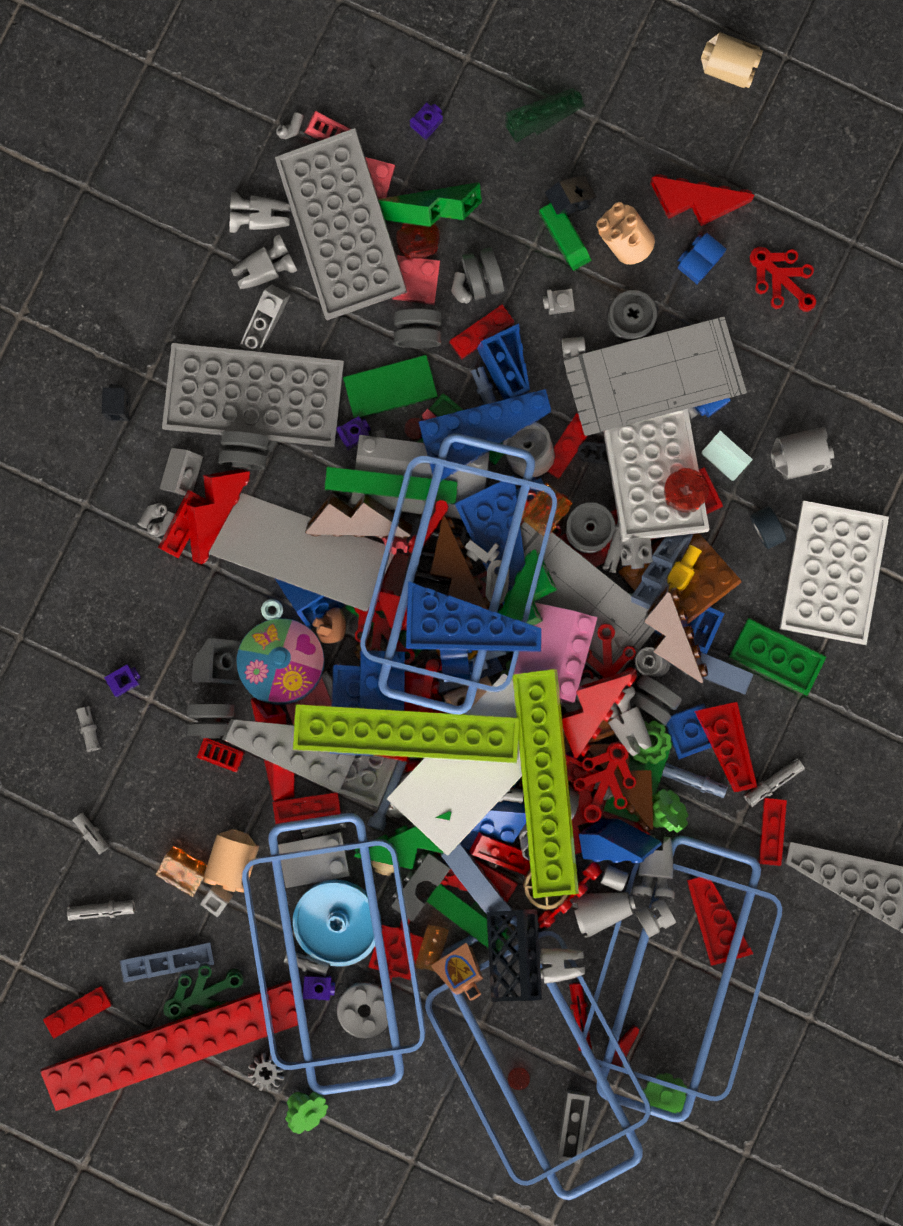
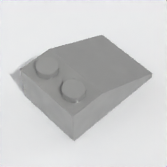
M342 832L279 844V854L344 844ZM346 850L281 860L286 888L351 875Z

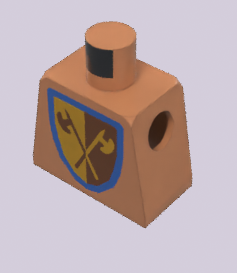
M465 943L431 965L453 993L458 995L465 991L470 1001L481 995L476 983L483 979V975L473 949L468 943Z

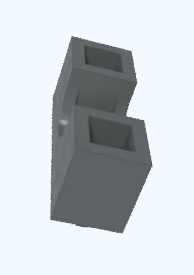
M429 851L428 854L423 852L416 862L419 865L415 872L410 870L403 880L406 882L403 892L407 917L412 922L427 901L418 892V883L430 881L439 886L451 869L443 857L434 851ZM396 890L391 897L394 900L391 907L401 913L398 892Z

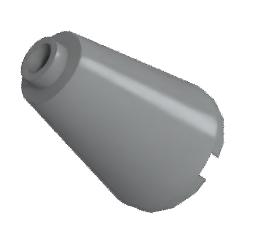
M628 892L584 893L580 898L577 895L573 897V904L578 903V908L575 910L576 919L581 933H585V938L634 914V909L637 908L635 897L630 896Z

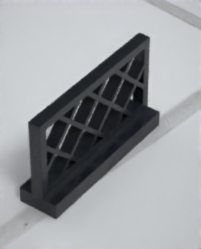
M537 909L487 912L491 1002L542 1000ZM514 915L517 916L516 928L510 923ZM494 916H498L503 922L499 929L495 926ZM506 927L512 932L508 940L502 934ZM498 938L504 944L500 952L496 948ZM515 938L518 939L517 951L511 945ZM507 950L513 954L509 963L503 957ZM517 960L519 962V973L513 968ZM499 961L505 966L501 974L497 971ZM508 972L515 978L510 985L504 979ZM518 983L520 984L521 996H518L514 991ZM500 984L506 989L502 997H499L498 993Z

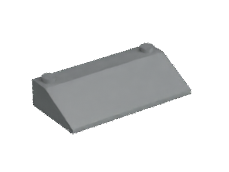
M359 435L355 470L405 476L406 469L414 458L427 456L425 445L418 442ZM489 452L472 463H468L466 466L487 471ZM418 464L414 467L411 476L432 479L433 475L430 464ZM458 471L443 479L458 482L456 503L484 490L486 485V477ZM352 493L351 505H356L364 494ZM369 495L389 510H396L398 498ZM404 499L401 512L423 514L426 501ZM436 502L434 503V507H433L432 514H431L432 516H433V514H434L435 511H436V509H435V504H436ZM447 503L449 510L445 517L461 519L455 504Z

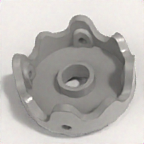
M357 982L342 993L337 1004V1016L340 1025L347 1033L357 1038L366 1039L377 1036L386 1029L388 1021L383 990L379 985L370 982ZM362 1004L368 1005L371 1008L370 1015L366 1017L361 1016L358 1013L359 1006Z

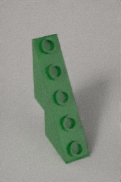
M477 182L379 199L384 218L387 221L431 227L440 217L464 220L482 203L480 183Z
M536 549L526 555L525 565L522 571L517 573L514 580L515 584L512 590L507 592L504 598L505 603L497 613L522 621L540 554ZM544 559L527 621L528 624L533 626L543 621L535 601L557 590Z
M448 811L435 818L450 821L452 812ZM407 825L396 829V834L390 837L385 834L376 838L386 840L395 847L399 867L413 869L418 848L443 853L415 825L409 828ZM383 846L368 847L371 861L393 865L391 853L387 848ZM360 848L355 849L356 854L354 857L361 858Z

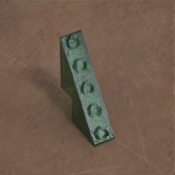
M572 88L506 113L505 127L516 143L534 132L538 136L585 106L582 101L583 97L580 92Z

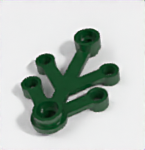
M203 963L198 968V977L191 996L184 999L185 990L191 985L192 979L187 973L181 974L178 978V987L174 998L168 999L164 1004V1014L169 1019L176 1020L182 1016L188 1017L199 1013V1011L188 1008L194 1004L211 1009L227 1003V1001L220 1002L208 997L229 987H240L243 983L242 972L239 969H231L226 973L225 979L203 989L206 979L212 973L211 966ZM203 968H207L209 972L207 974L201 973V970ZM237 977L239 980L237 983H232L230 981L231 978ZM188 978L189 982L184 984L181 982V979ZM176 1006L179 1008V1010L177 1012H172L171 1008Z

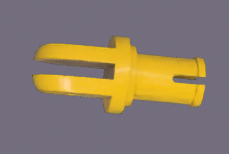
M689 545L681 562H675L667 583H673L674 588L677 587L679 591L684 590L695 573L693 566L702 551L693 545Z

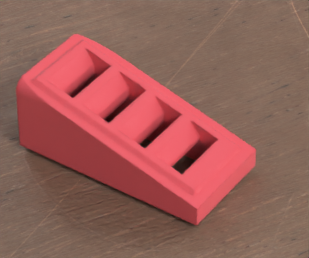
M315 111L304 133L321 141L329 138L333 128L337 130L335 135L351 129ZM317 121L320 122L318 130L314 129ZM327 125L329 127L326 133L324 134L322 133L324 126Z

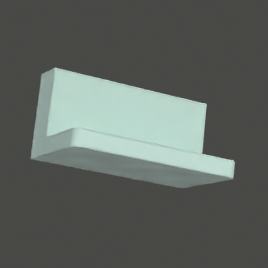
M721 431L701 452L705 458L731 481H734L753 460Z

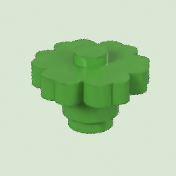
M644 721L652 746L647 749L640 747V753L632 756V758L642 765L648 761L655 765L666 758L665 751L671 748V736L664 733L665 726L657 721H652L649 724Z
M661 789L652 796L654 801L652 804L653 827H664L668 831L674 830L679 832L688 825L686 807L680 802L677 794L672 790L666 791Z
M659 1073L656 1075V1079L687 1088L681 1078H673L670 1073ZM650 1081L647 1082L644 1088L651 1106L673 1113L682 1111L686 1093Z
M301 1092L293 1093L287 1101L289 1110L285 1120L288 1122V1127L297 1134H301L304 1130H312L319 1124L320 1119L326 1115V1110L328 1109V1105L325 1103L326 1099L316 1092H312L309 1096Z

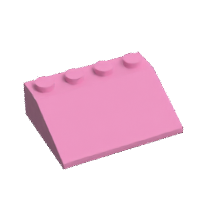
M535 603L543 620L534 625L542 629L541 652L520 651L514 674L556 669L558 673L560 702L572 704L576 699V691L580 684L597 617L573 610Z

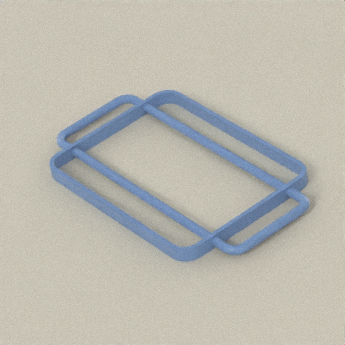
M453 433L443 439L437 458L429 456L416 457L409 463L406 469L360 646L363 654L369 660L382 664L378 685L380 691L385 696L461 715L471 709L477 688L489 692H500L510 685L520 651H514L508 677L502 685L497 687L479 683L487 651L478 650L470 681L393 661L407 608L408 581L414 582L444 467L521 486L489 610L492 612L498 611L529 488L546 492L551 497L552 508L522 622L525 623L528 621L557 509V498L550 487L531 482L535 469V460L530 452L500 443ZM459 442L523 458L526 461L523 479L446 461L449 447L452 443ZM420 463L434 464V473L384 659L378 658L368 653L366 642L411 473L414 467ZM391 666L469 686L465 702L460 706L391 689L387 685Z
M354 813L277 824L271 829L268 838L271 855L252 859L242 872V882L272 1060L278 1067L284 1070L305 1068L309 1087L319 1095L396 1084L402 1079L404 1074L402 1054L416 1051L421 1047L426 1031L396 849L390 842L383 839L367 841L364 822ZM344 822H352L356 825L358 842L279 854L277 836L281 832ZM370 846H383L387 848L391 853L420 1029L419 1040L415 1044L400 1046L368 848ZM360 848L392 1048L313 1059L281 860ZM272 861L304 1061L286 1062L277 1053L249 883L250 867L258 863ZM393 1055L395 1073L389 1077L321 1086L316 1081L314 1066Z
M682 835L671 840L673 856L676 847L684 844L749 864L752 867V874L749 885L745 886L673 864L674 870L746 891V895L689 1089L634 1071L638 1078L687 1093L683 1109L680 1113H673L651 1106V1115L671 1122H681L689 1117L696 1096L710 1101H719L724 1099L732 1089L782 916V906L777 897L757 889L761 867L756 858ZM635 863L626 889V892L629 894L640 863ZM654 889V892H653V895H652V899H651L649 908H651L653 902L659 900V899L654 898V896H655V889ZM755 895H759L775 903L777 916L728 1085L721 1095L709 1096L697 1091ZM622 920L617 922L594 995L596 1002L599 999ZM644 928L640 935L612 1029L617 1041L619 1040L649 940ZM592 1005L583 1031L585 1039L587 1038L595 1012ZM610 1039L603 1061L596 1059L598 1064L601 1065L606 1079L610 1069L628 1074L626 1068L611 1064L616 1049ZM597 1081L596 1088L599 1095L603 1099L607 1100L603 1090L601 1089ZM615 1094L620 1105L643 1113L646 1112L644 1103Z
M514 916L511 919L510 923L515 925L516 927L517 917ZM501 921L496 926L499 928L503 922ZM543 931L539 933V939L545 936H552L557 939L562 949H568L562 937L555 932ZM471 935L446 948L439 956V960L465 943L472 945L478 942V940ZM518 944L514 946L516 951L518 950ZM507 950L503 957L505 958L511 955L512 953L509 950ZM568 959L572 967H578L575 960ZM489 960L479 965L480 970L489 967ZM583 975L577 978L645 1104L646 1112L641 1121L631 1126L556 982L547 983L551 994L623 1128V1131L554 1168L551 1167L464 996L462 993L457 995L452 992L544 1171L543 1174L531 1180H523L515 1173L433 1013L432 1001L434 997L449 987L444 984L436 988L426 999L425 1009L514 1182L528 1186L547 1177L558 1197L571 1200L640 1163L643 1149L634 1130L648 1121L651 1115V1105ZM626 1134L634 1150V1155L630 1159L570 1191L562 1188L555 1172Z

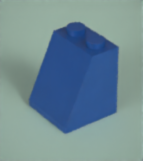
M275 578L293 608L309 629L314 627L312 623L316 617L321 618L325 612L337 607L341 609L345 606L342 602Z

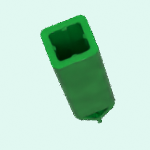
M551 203L541 208L539 215L571 269L574 271L592 261L566 213L557 215Z

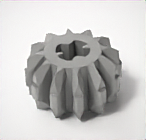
M262 1053V1061L258 1057H254L253 1060L256 1065L249 1064L248 1066L250 1070L255 1071L248 1074V1078H256L251 1083L252 1086L259 1082L261 1083L259 1086L260 1091L263 1090L264 1085L267 1086L268 1091L272 1090V1084L278 1088L280 1083L277 1079L284 1080L285 1078L279 1072L285 1070L273 1062L271 1055L269 1060H267L266 1054ZM264 1067H267L268 1070H272V1073H270L269 1077H266V1074L261 1073V1071L264 1070Z

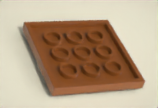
M699 533L693 534L689 545L697 547L702 553H700L693 566L695 573L688 586L684 590L679 591L681 607L684 606L687 612V624L741 583V579ZM662 537L651 546L652 555L665 537ZM644 563L645 568L631 569V565H626L618 573L635 592L642 582V575L651 563Z

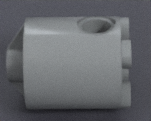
M825 427L777 437L770 455L773 468L781 472L786 480L831 469V459L834 458L832 446L827 445Z

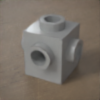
M630 538L625 542L619 539L622 565H631V569L645 568L644 563L653 562L650 538Z

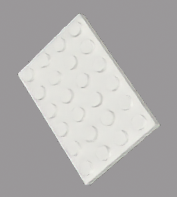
M688 409L603 431L622 542L630 538L643 537L651 539L709 531Z
M802 501L779 629L856 644H867L888 516Z

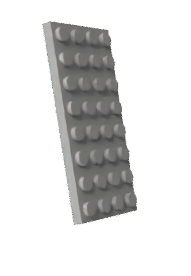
M354 128L275 157L325 319L330 320L407 293L408 291L357 130Z
M172 343L162 429L221 435V432L224 431L249 432L264 435L269 438V441L335 447L344 361Z

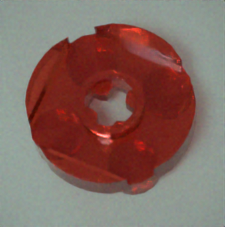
M403 223V227L400 231L398 229L396 235L398 248L407 259L425 258L438 251L440 235L436 224L430 227ZM416 235H420L423 238L420 241L414 240Z
M682 468L669 475L664 485L666 504L680 512H696L706 501L709 491L707 483L702 478L703 476L698 471L690 468ZM688 486L689 491H692V493L684 495L680 488Z

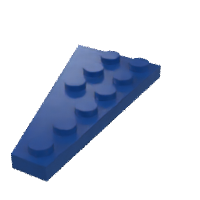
M546 389L420 421L419 427L427 456L437 458L442 441L448 435L453 433L501 443L516 435L517 432L526 426H530L549 414L551 407ZM454 442L449 447L446 461L467 465L491 450ZM430 464V468H431L432 475H433L434 469H435V465H434V464ZM444 467L440 482L459 470Z
M503 481L455 503L472 541L487 553L497 543L499 545L497 550L500 553L495 560H502L517 503L515 484ZM521 526L519 527L509 565L508 591L512 590L517 573L522 571L525 565ZM488 561L486 564L483 563L486 571L488 569L489 564L491 563L490 561ZM496 567V568L494 569V572H495L497 575H498V572H499V568H500V567Z
M408 581L407 649L541 652V628Z

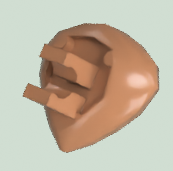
M337 607L325 612L321 618L316 617L312 623L314 627H317L318 639L323 643L339 642L343 639L346 632L344 613Z

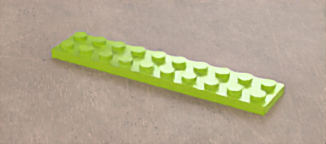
M556 669L514 674L513 686L516 718H519L518 740L533 898L579 894L558 673Z
M296 704L293 750L517 763L519 718Z

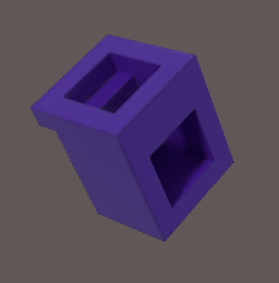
M426 103L410 119V127L427 140L443 122L442 110L435 104L430 106ZM428 114L432 118L430 120H425V115Z
M359 416L336 428L347 450L358 445L359 435L370 436L368 431L371 430L365 419L361 420ZM353 427L359 429L357 434L350 432Z
M125 665L104 678L114 696L119 697L140 685L138 679L141 676L135 667L131 668L130 665ZM124 676H127L129 678V682L127 684L122 683V678Z
M305 975L303 999L330 1000L331 996H335L336 982H332V977ZM319 984L323 986V991L320 993L315 990V986Z

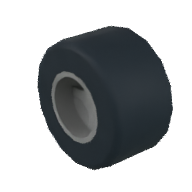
M770 506L750 515L754 529L767 549L786 541L784 529Z

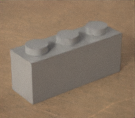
M566 1089L556 1154L559 1161H567L582 1153L590 1100L588 1093ZM580 1159L573 1163L580 1164Z

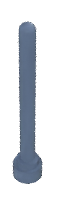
M398 761L377 813H374L373 817L370 816L368 826L384 831L387 824L385 822V815L391 803L387 798L397 788L407 762Z

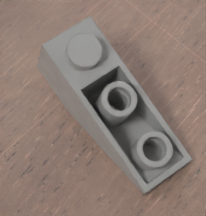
M270 285L263 291L239 345L240 347L248 351H262L291 294L274 285Z

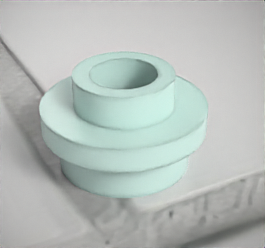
M269 599L261 607L262 615L267 620L279 619L283 614V606L278 600ZM269 607H276V612L270 614L268 612Z

